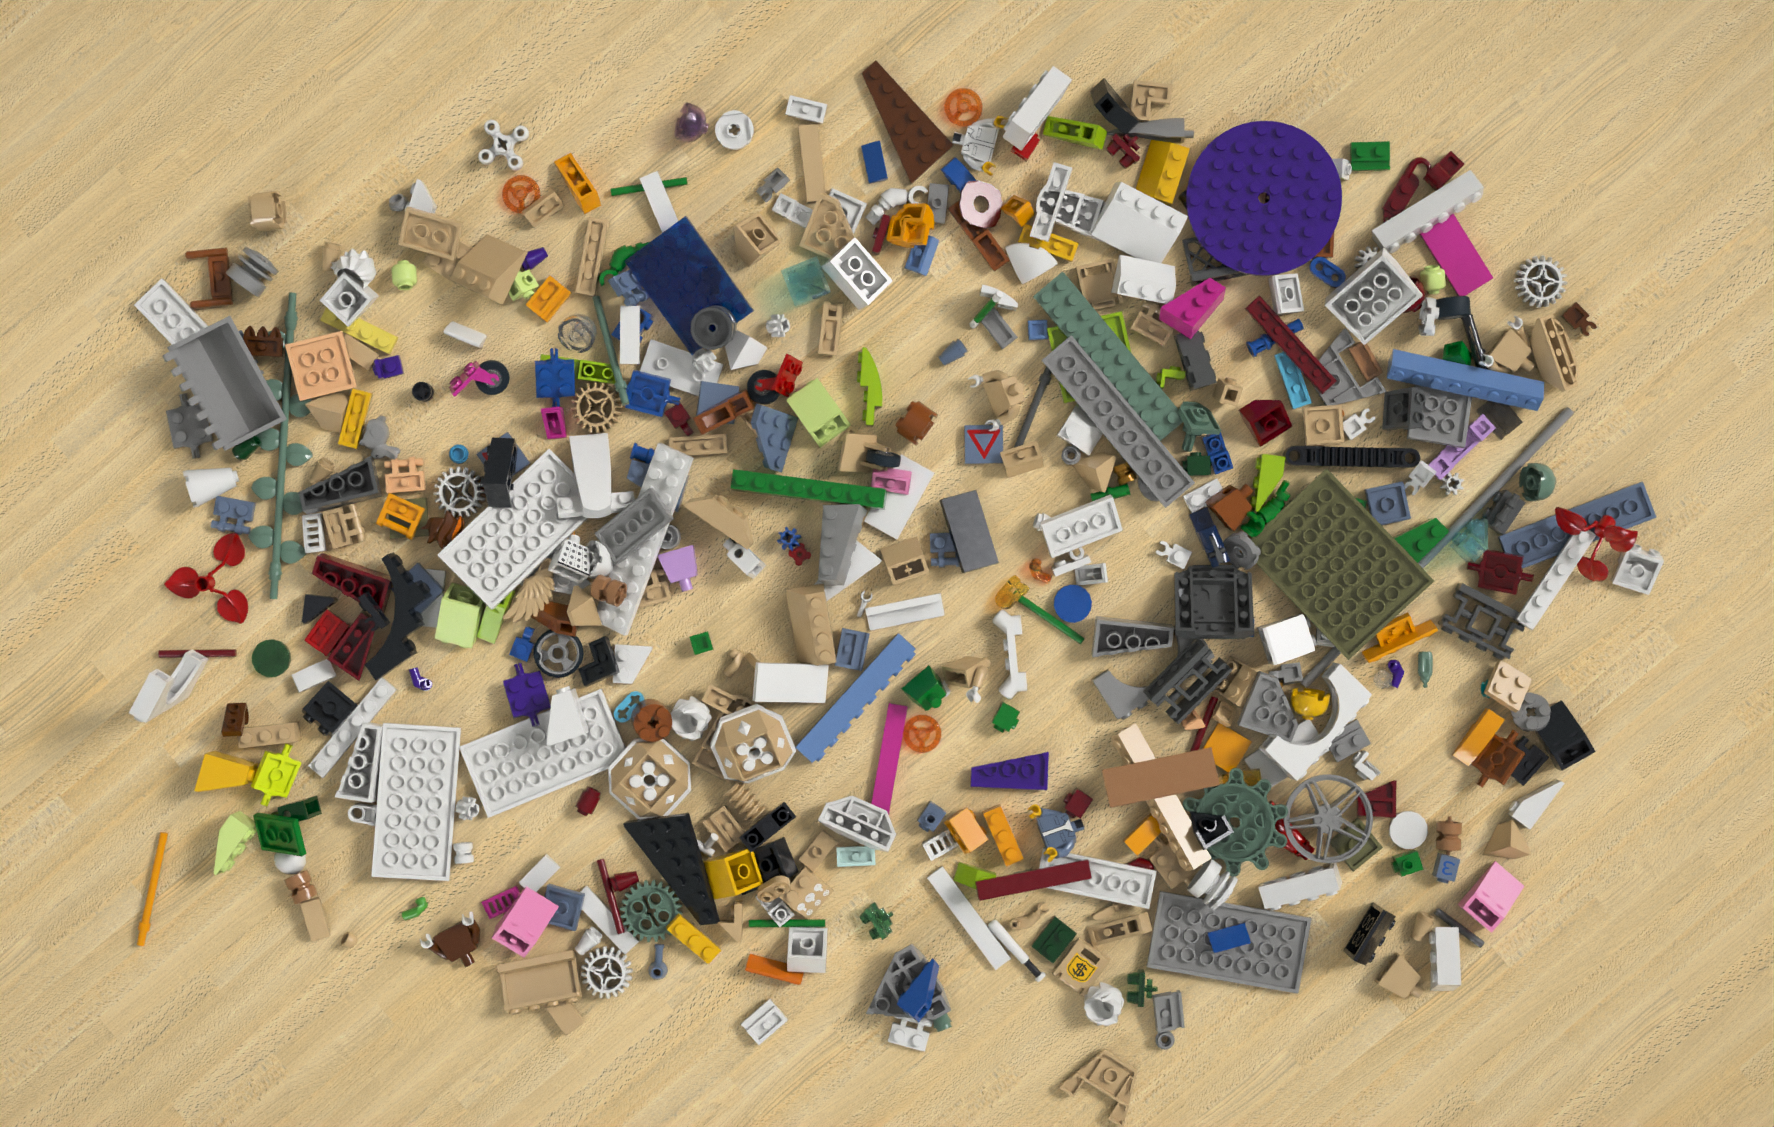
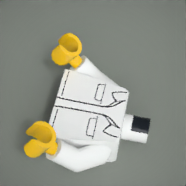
M997 116L996 118L974 122L971 126H968L966 134L954 132L952 143L963 146L961 155H963L964 161L972 169L985 172L989 176L993 175L989 169L991 167L996 168V166L991 163V158L999 128L1004 129L1005 125H1001V122L1004 119L1007 120L1006 117Z

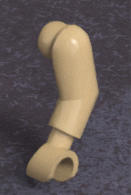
M1046 902L1040 903L1038 909L1027 917L1013 918L1010 921V927L1013 930L1032 927L1042 914H1046L1049 909L1042 911L1040 908Z

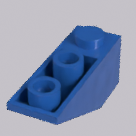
M933 958L923 966L920 975L912 980L909 989L901 994L897 1003L902 1011L918 1023L931 1008L939 971V965Z

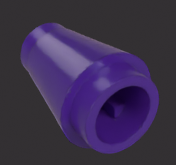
M544 247L528 251L522 263L525 271L528 269L532 270L548 257Z

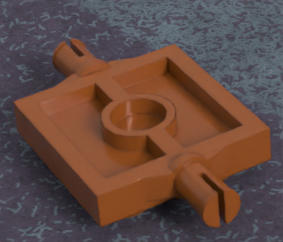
M1512 729L1507 738H1502L1495 734L1471 763L1472 766L1482 773V776L1476 783L1483 788L1488 779L1496 780L1505 785L1525 755L1523 751L1513 744L1519 735L1518 732Z

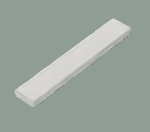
M941 866L929 875L927 879L994 969L997 970L1009 961L1011 957L989 930L944 867Z

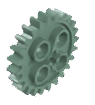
M653 879L651 884L645 880L644 886L638 882L637 889L632 886L630 888L632 894L626 892L625 895L628 899H622L621 901L626 905L620 907L621 911H625L620 916V918H626L623 925L629 924L627 932L633 930V937L639 934L640 941H642L644 936L647 937V942H650L651 937H654L655 942H657L659 936L664 940L666 938L665 933L671 936L672 934L666 929V926L678 913L681 915L683 913L678 910V908L682 907V904L676 903L679 897L673 896L675 891H668L669 884L665 888L662 887L663 881L656 885L655 879ZM658 894L661 898V901L657 903L653 902L651 900V895ZM644 895L647 897L650 908H655L654 916L659 922V926L656 925L653 914L647 912L649 906L643 898ZM634 903H642L643 910H636L634 908ZM666 911L669 914V918L666 920L661 919L659 912ZM642 920H650L652 926L649 928L644 927Z

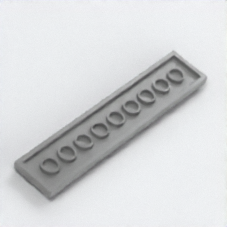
M1072 335L1041 360L1165 508L1195 484Z

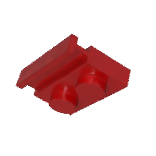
M326 609L304 641L327 657L351 625L344 622L329 609Z

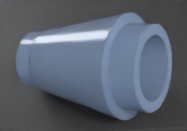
M959 339L953 340L938 357L946 366L965 356L968 350Z

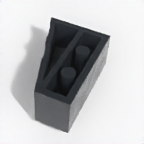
M492 438L491 445L487 446L488 460L484 461L485 475L481 476V487H484L489 507L512 508L509 491L514 490V484H511L512 475L516 470L518 451L515 438Z

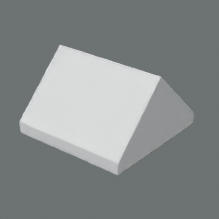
M1298 273L1274 275L1268 278L1273 311L1278 316L1304 311Z

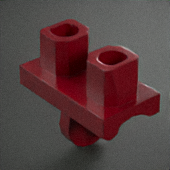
M1115 134L1111 138L1106 151L1114 156L1121 150L1125 155L1119 160V163L1126 169L1133 163L1136 164L1140 159L1130 148L1132 147L1136 152L1139 150L1140 147L1135 143L1139 138L1135 136L1131 139L1126 134L1123 137L1128 143L1126 144Z

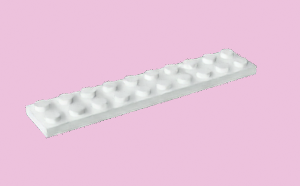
M658 443L639 496L653 487L671 515H673L694 458L665 444ZM670 523L617 565L614 563L609 578L626 583L627 596L618 607L610 605L606 601H599L597 612L602 625L624 636L628 635Z

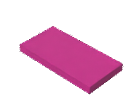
M1454 213L1445 222L1435 224L1427 233L1422 232L1419 234L1440 268L1444 269L1445 276L1457 296H1466L1493 279V276Z

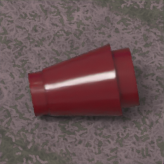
M636 871L614 874V876L610 877L614 892H621L639 882Z

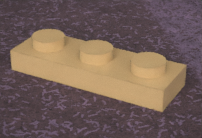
M727 434L669 438V447L689 456L728 453Z

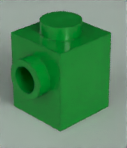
M1002 701L991 721L995 724L993 728L1002 733L1005 730L1008 732L1010 729L1014 730L1019 722L1017 716L1020 711Z
M1414 849L1392 856L1393 862H1391L1393 871L1401 877L1424 870L1418 851Z

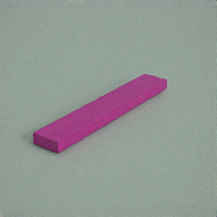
M893 703L888 705L871 802L872 805L886 810L888 815L908 706Z

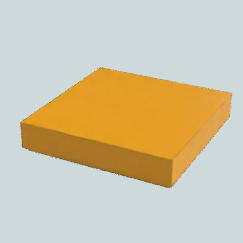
M1218 722L1202 749L1211 747L1215 765L1230 772L1231 769L1238 766L1251 741Z

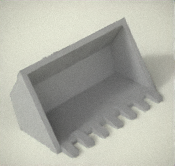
M231 316L167 347L169 352L163 355L165 362L174 359L178 366L171 370L172 375L176 377L182 374L186 381L179 385L181 391L183 392L190 388L194 395L187 402L190 406L198 403L202 409L201 412L195 415L197 420L201 421L207 418L210 426L204 429L205 434L208 436L215 433L218 438L216 442L212 443L214 450L223 447L224 451L287 420L262 375L264 374L263 370H260L257 366V359L254 360Z

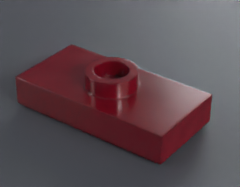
M883 214L880 227H875L872 238L875 239L872 253L877 255L881 252L890 223V216Z

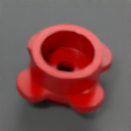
M799 543L800 546L788 552V555L795 560L797 566L802 565L803 561L811 558V553L805 549L803 543Z

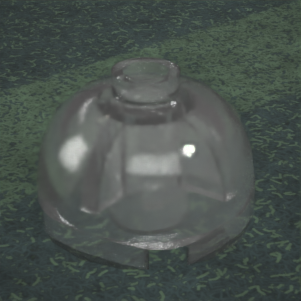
M579 313L569 315L558 327V339L570 351L574 349L578 350L577 353H583L588 351L595 343L597 328L589 316Z

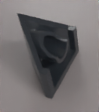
M1190 811L1193 832L1203 850H1206L1234 832L1225 815Z

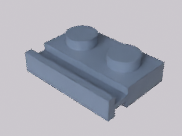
M842 628L836 654V663L834 665L862 671L870 633Z

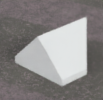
M736 330L733 340L725 345L730 369L759 364L767 347Z

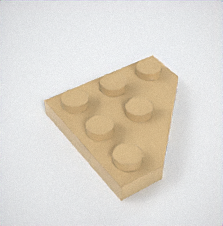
M821 192L799 246L829 259L852 240L854 234L839 200Z

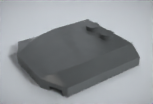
M1192 565L1183 572L1174 573L1175 634L1184 639H1245L1254 635L1252 573L1242 572L1234 565H1219L1214 568L1211 565Z

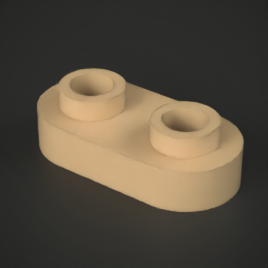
M775 876L761 884L757 888L758 899L763 902H771L790 890V879L785 876Z

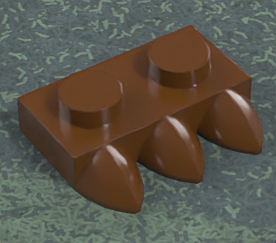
M252 326L247 327L243 340L252 356L283 357L284 338L281 337L277 327L272 329L270 336H268L264 326L258 330L257 336Z

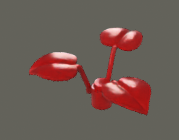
M1555 508L1557 524L1564 532L1571 535H1579L1581 531L1586 532L1595 527V534L1600 537L1591 558L1582 556L1577 564L1579 572L1589 580L1600 582L1608 576L1609 571L1606 565L1601 561L1594 560L1604 537L1609 542L1611 548L1618 552L1629 551L1637 540L1638 531L1615 526L1616 521L1609 515H1603L1599 522L1595 520L1593 524L1586 527L1587 522L1582 516L1564 508Z
M230 533L223 536L216 543L213 551L214 557L222 561V563L209 572L208 575L199 577L193 568L181 567L172 574L164 585L172 593L188 599L196 597L200 591L210 590V592L222 594L224 597L220 598L217 602L218 613L228 621L242 624L248 614V601L245 595L237 589H233L227 594L214 588L215 579L213 574L221 569L225 563L229 566H236L245 557V548L239 535Z

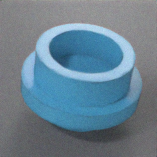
M454 445L449 451V457L454 463L461 464L468 459V449L463 445Z

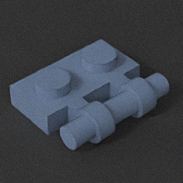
M634 268L613 276L608 280L617 296L623 295L626 306H634L639 301H646L652 295L649 289L641 288L644 282Z
M217 496L213 515H219L220 521L212 520L211 528H216L221 532L227 530L238 535H242V533L249 535L251 527L244 526L245 520L253 521L256 503ZM228 517L237 519V524L227 523Z
M930 533V553L938 552V558H931V566L942 568L945 565H956V567H960L950 533ZM944 552H955V557L944 558Z

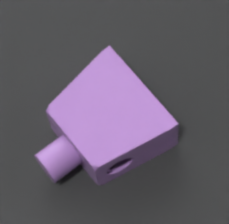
M694 545L659 554L658 559L670 583L679 581L682 592L693 589L690 578L698 576Z

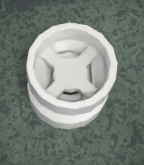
M473 842L453 844L454 851H456V856L454 857L455 864L474 862V856L471 853Z

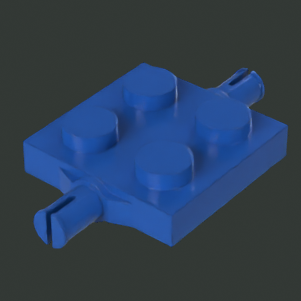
M551 348L550 359L535 361L536 398H552V407H556L555 402L557 407H560L561 397L575 396L574 359L558 358V349L555 348L554 354L553 348Z
M633 370L631 381L627 385L626 390L629 404L625 405V408L663 417L667 403L679 406L681 398L670 395L671 379Z

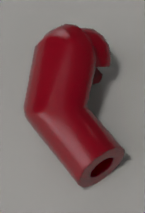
M1142 857L1127 863V865L1154 870L1151 861Z

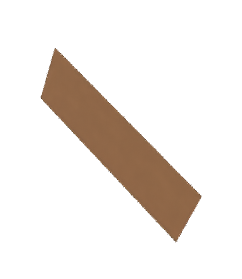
M1211 747L1102 770L1110 808L1220 785Z

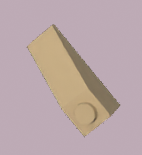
M1148 912L1088 927L1092 946L1153 931Z

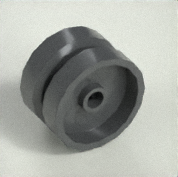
M712 305L701 309L695 314L691 321L690 331L693 339L699 346L715 350L722 348L733 340L736 334L737 323L735 316L729 309L719 305ZM712 324L715 325L716 330L714 328H711Z

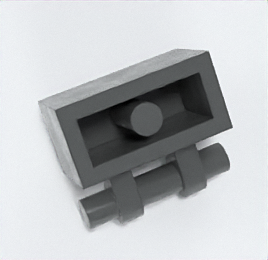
M1508 490L1498 491L1493 497V505L1490 508L1487 507L1482 514L1483 519L1481 522L1499 535L1506 533L1526 503L1520 499L1519 495L1512 494Z

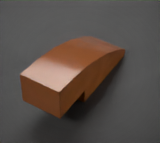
M744 389L693 417V420L701 435L754 409L755 405L747 390Z

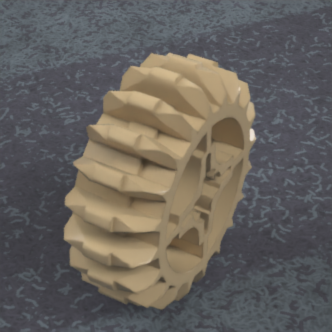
M593 382V388H591L589 383H586V391L583 387H580L579 389L582 394L580 395L575 392L578 401L571 400L572 403L577 404L576 407L570 408L572 411H577L572 417L580 418L576 421V424L579 425L583 422L581 429L585 430L589 426V433H592L595 428L596 433L599 434L600 427H602L604 432H607L606 425L614 428L611 422H619L615 415L622 416V413L617 411V408L621 409L623 406L616 403L621 401L620 397L614 398L618 392L615 390L610 393L612 389L610 385L605 390V383L603 382L600 384V388H598L597 382ZM602 392L607 396L600 400H595L590 394ZM586 398L589 408L585 414H582V403ZM611 400L612 411L608 417L604 408ZM592 402L598 405L601 403V407H599L601 408V413L592 410L594 408L592 407ZM598 415L603 419V422L590 423L587 419Z

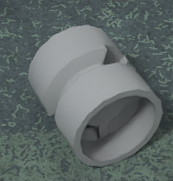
M669 524L661 545L663 549H673L679 545L681 533L676 526Z

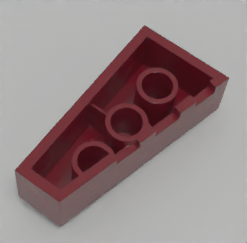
M325 553L317 555L312 571L314 576L328 585L337 588L344 595L351 597L357 602H360L358 598L361 595L369 592L381 610L385 612L393 587L390 575Z

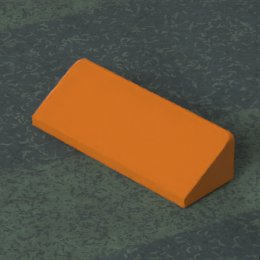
M754 954L749 955L745 968L746 971L797 985H801L804 972H787V963Z

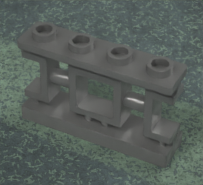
M1458 583L1455 589L1456 592L1452 597L1460 600V603L1453 617L1447 614L1442 615L1441 621L1439 620L1438 622L1442 626L1441 630L1449 634L1455 632L1459 635L1458 638L1467 643L1472 641L1476 643V648L1484 652L1487 649L1494 652L1492 656L1497 659H1510V654L1514 649L1507 646L1506 643L1514 629L1523 632L1525 626L1521 623L1517 625L1510 622L1506 630L1499 627L1502 616L1496 614V611L1515 620L1519 612L1463 583ZM1462 594L1485 606L1476 605L1473 612L1464 609L1468 599L1464 598ZM1480 611L1495 618L1487 635L1472 628ZM1460 615L1465 617L1468 621L1464 629L1471 633L1468 634L1448 624V621L1457 623ZM1494 633L1502 636L1498 646L1505 649L1504 652L1483 642L1482 639L1491 641Z
M1194 639L1143 691L1157 706L1166 700L1171 706L1165 712L1177 724L1186 719L1232 672V669L1220 657L1213 664L1207 659L1212 651L1201 639ZM1201 659L1203 663L1195 669L1193 666ZM1210 667L1212 671L1204 677L1202 674ZM1193 673L1198 679L1185 691L1179 685ZM1174 687L1176 690L1170 696H1167L1166 693ZM1183 695L1185 698L1177 705L1175 701Z

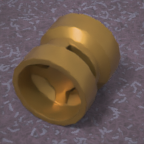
M1127 462L1113 467V472L1118 476L1119 486L1137 479Z

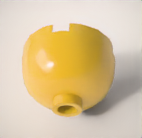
M1294 688L1291 693V705L1296 713L1302 715L1303 719L1313 720L1314 717L1324 714L1327 710L1330 694L1325 695V691L1313 688H1304V691H1298V688Z

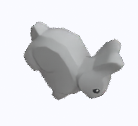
M379 416L377 419H370L364 437L360 440L359 444L372 450L371 457L374 459L387 456L395 460L400 453V449L387 446L386 444L390 435L389 427L385 423L386 417Z

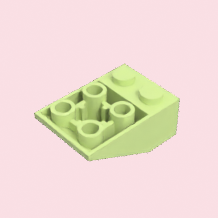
M241 811L231 814L219 830L214 875L229 871L235 864L234 858L237 855H241L245 850L246 845L244 844L257 833L254 820Z

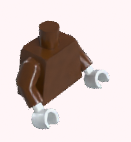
M469 912V918L464 917V914H462L461 922L435 935L433 940L430 934H426L427 941L420 939L421 946L428 948L434 954L451 962L460 958L465 968L475 963L470 952L478 947L480 927L474 919L473 912Z

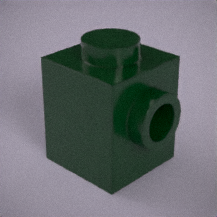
M1192 452L1190 456L1185 457V461H1182V468L1189 476L1211 475L1210 456H1201V452Z

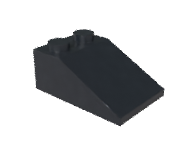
M785 837L762 845L753 851L763 883L775 876L789 878L799 873ZM757 886V887H755V888H753V889H750V890H748V891H746V892H743L742 895H745V894H748V893H750V892H753V891L757 890V888H758L759 886Z

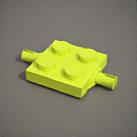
M285 743L282 753L264 752L251 784L252 788L264 793L260 802L261 805L268 806L272 796L287 798L301 765L300 761L289 757L293 747L291 744Z

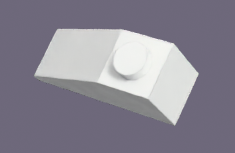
M1556 779L1519 798L1517 801H1513L1509 806L1508 810L1510 811L1508 815L1525 828L1531 829L1565 783Z

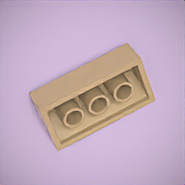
M824 584L786 589L798 661L817 666L836 663V653Z

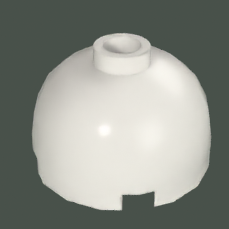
M591 540L585 546L590 550V576L588 578L595 579L598 575L607 576L612 571L614 562L606 547L600 541Z

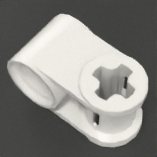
M357 803L348 810V817L353 822L375 826L377 805ZM354 808L361 809L362 817L354 815Z

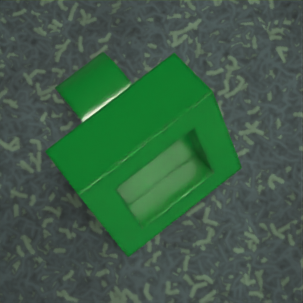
M708 631L690 636L695 655L714 650Z

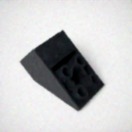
M1561 700L1550 706V720L1546 727L1535 732L1556 769L1563 771L1596 751L1585 732Z

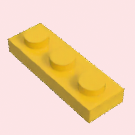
M1024 225L1018 243H1029V247L1035 249L1041 247L1051 255L1072 262L1079 243L1052 233L1049 242L1030 237L1033 226Z
M352 388L338 444L358 449L372 393Z
M679 913L666 926V929L707 964H710L722 951L718 945Z

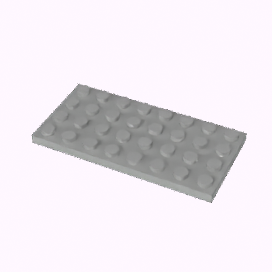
M1164 891L1159 892L1146 965L1148 968L1299 993L1311 917L1226 902L1213 911L1209 908L1211 901L1206 905L1203 903L1204 898ZM1245 923L1251 941L1250 944L1213 953L1208 932Z

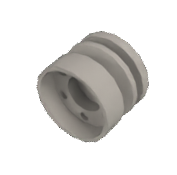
M245 246L243 252L249 257L246 258L239 254L238 258L244 264L240 266L232 263L226 274L243 288L260 297L266 289L261 279L265 278L272 281L273 278L267 274V271L274 275L279 271L261 253Z

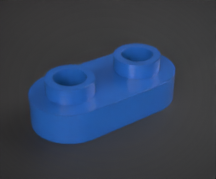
M1316 257L1309 265L1310 272L1330 287H1339L1346 279L1344 271L1324 257ZM1316 264H1321L1322 270H1317ZM1332 275H1337L1338 280L1333 281Z

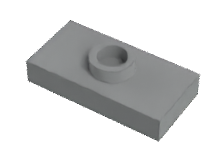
M930 183L928 205L932 209L934 223L945 224L949 185Z

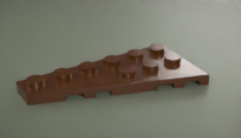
M875 60L862 72V76L912 185L954 145Z

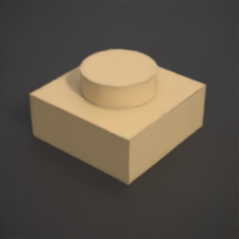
M1221 700L1218 702L1212 718L1228 728L1231 726L1237 710Z

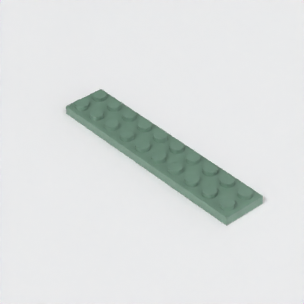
M1061 272L1033 296L1067 338L1072 335L1160 441L1183 422L1177 413L1179 409L1064 272Z

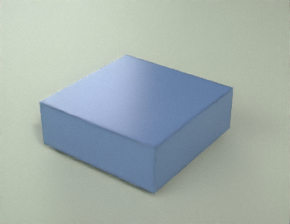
M1047 320L1028 321L1029 340L1048 339Z

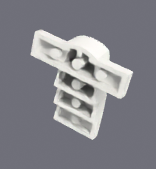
M1054 162L1047 184L1037 197V215L1030 237L1049 242L1054 224H1057L1081 235L1101 241L1090 234L1106 202L1101 199L1085 196L1082 193L1066 190L1072 167Z
M608 433L569 436L578 496L556 498L558 518L578 516L602 518L611 513H620L635 500L634 491L611 493V462Z

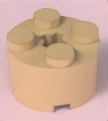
M278 190L255 193L248 197V205L251 208L252 214L250 216V224L260 232L284 229L286 227L283 223H287V208L285 201L281 202L279 196H282V194Z

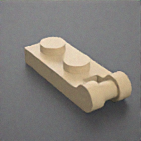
M824 300L818 354L837 356L843 303L841 302L834 304ZM829 311H836V317L828 316Z

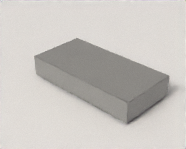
M995 307L981 321L1001 349H1004L1018 338Z

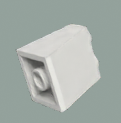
M1298 614L1257 627L1269 664L1277 665L1315 651L1314 646L1317 643L1314 635H1310L1308 628L1311 627L1307 616Z
M570 686L558 689L556 690L557 694L552 696L547 746L579 737L589 732L575 688L570 689Z

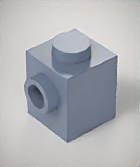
M929 801L917 819L920 823L919 827L927 832L929 830L934 832L945 816L946 811L932 801Z

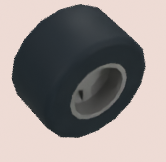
M1453 296L1436 300V307H1439L1438 320L1457 319L1471 315L1470 298L1468 296Z

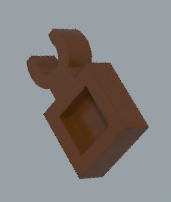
M1574 302L1561 315L1573 329L1580 327V331L1584 336L1590 335L1586 331L1587 326H1590L1592 329L1597 328L1595 323L1586 320L1590 315L1577 302Z

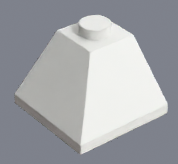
M344 272L319 301L349 327L374 303L379 295L368 285L363 289L364 282Z
M1076 404L1057 434L1059 438L1075 446L1088 456L1103 435L1078 404Z

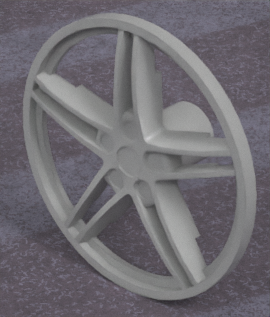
M1323 774L1303 781L1293 790L1285 805L1288 808V815L1283 818L1289 841L1299 853L1316 862L1337 863L1349 859L1362 849L1372 830L1373 813L1366 794L1357 784L1342 776ZM1333 780L1344 783L1351 787V789L1342 794L1332 804H1329L1316 782ZM1312 783L1314 784L1320 798L1324 803L1320 806L1318 805L1314 793L1310 787V784ZM1306 787L1315 812L1290 818L1291 806L1296 796ZM1355 791L1357 794L1340 810L1337 806ZM1358 796L1361 798L1366 811L1364 831L1342 818V814ZM1311 818L1313 820V824L1290 826V822ZM1344 823L1361 833L1362 837L1359 838L1340 829L1341 825ZM1315 827L1318 829L1316 855L1306 851L1299 845L1291 829ZM1333 831L1359 841L1346 853L1327 857ZM1323 833H1326L1328 835L1322 857L1320 856Z

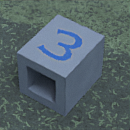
M1438 853L1432 875L1437 877L1439 882L1447 884L1449 881L1455 882L1460 859Z

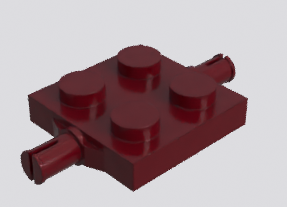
M1485 549L1480 564L1468 562L1467 570L1478 571L1479 588L1516 595L1521 580L1533 582L1534 574L1523 573L1522 564L1524 556Z

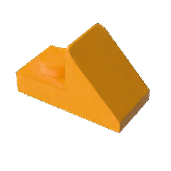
M1013 195L1001 207V210L1013 217L1021 227L1035 214L1031 203L1016 195Z

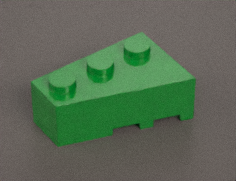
M1430 518L1393 538L1418 563L1450 531L1437 518Z

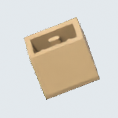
M917 536L881 549L893 585L930 573Z
M1230 656L1226 664L1232 669V672L1214 691L1243 709L1258 672Z

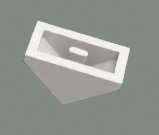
M1106 563L1084 565L1076 568V585L1107 583Z

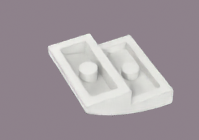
M982 284L980 296L992 298L1000 290ZM1002 292L1003 297L998 301L997 307L1016 311L1018 303Z

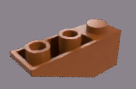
M544 602V611L539 609L537 617H534L533 614L531 618L557 634L576 637L579 626L571 625L567 614L569 605L554 602L546 604Z

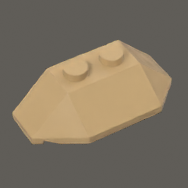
M1553 314L1538 318L1529 342L1542 379L1562 392L1577 387L1578 364L1565 328L1555 319Z
M715 494L692 498L685 503L684 507L747 550L754 543L748 516L744 514V510L740 507H734L728 503V499L724 496Z

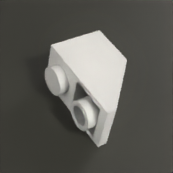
M417 179L416 183L412 184L410 194H412L411 201L407 202L405 210L407 207H412L435 214L437 206L424 182Z

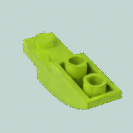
M863 347L862 352H858V363H862L861 371H857V382L860 383V387H868V391H864L863 402H867V410H863L862 421H866V426H874L875 407H882V387L876 364L868 349Z
M541 354L540 361L550 359V355ZM558 357V358L563 359V360H569V359H571V358ZM574 359L575 379L608 384L616 383L611 364Z

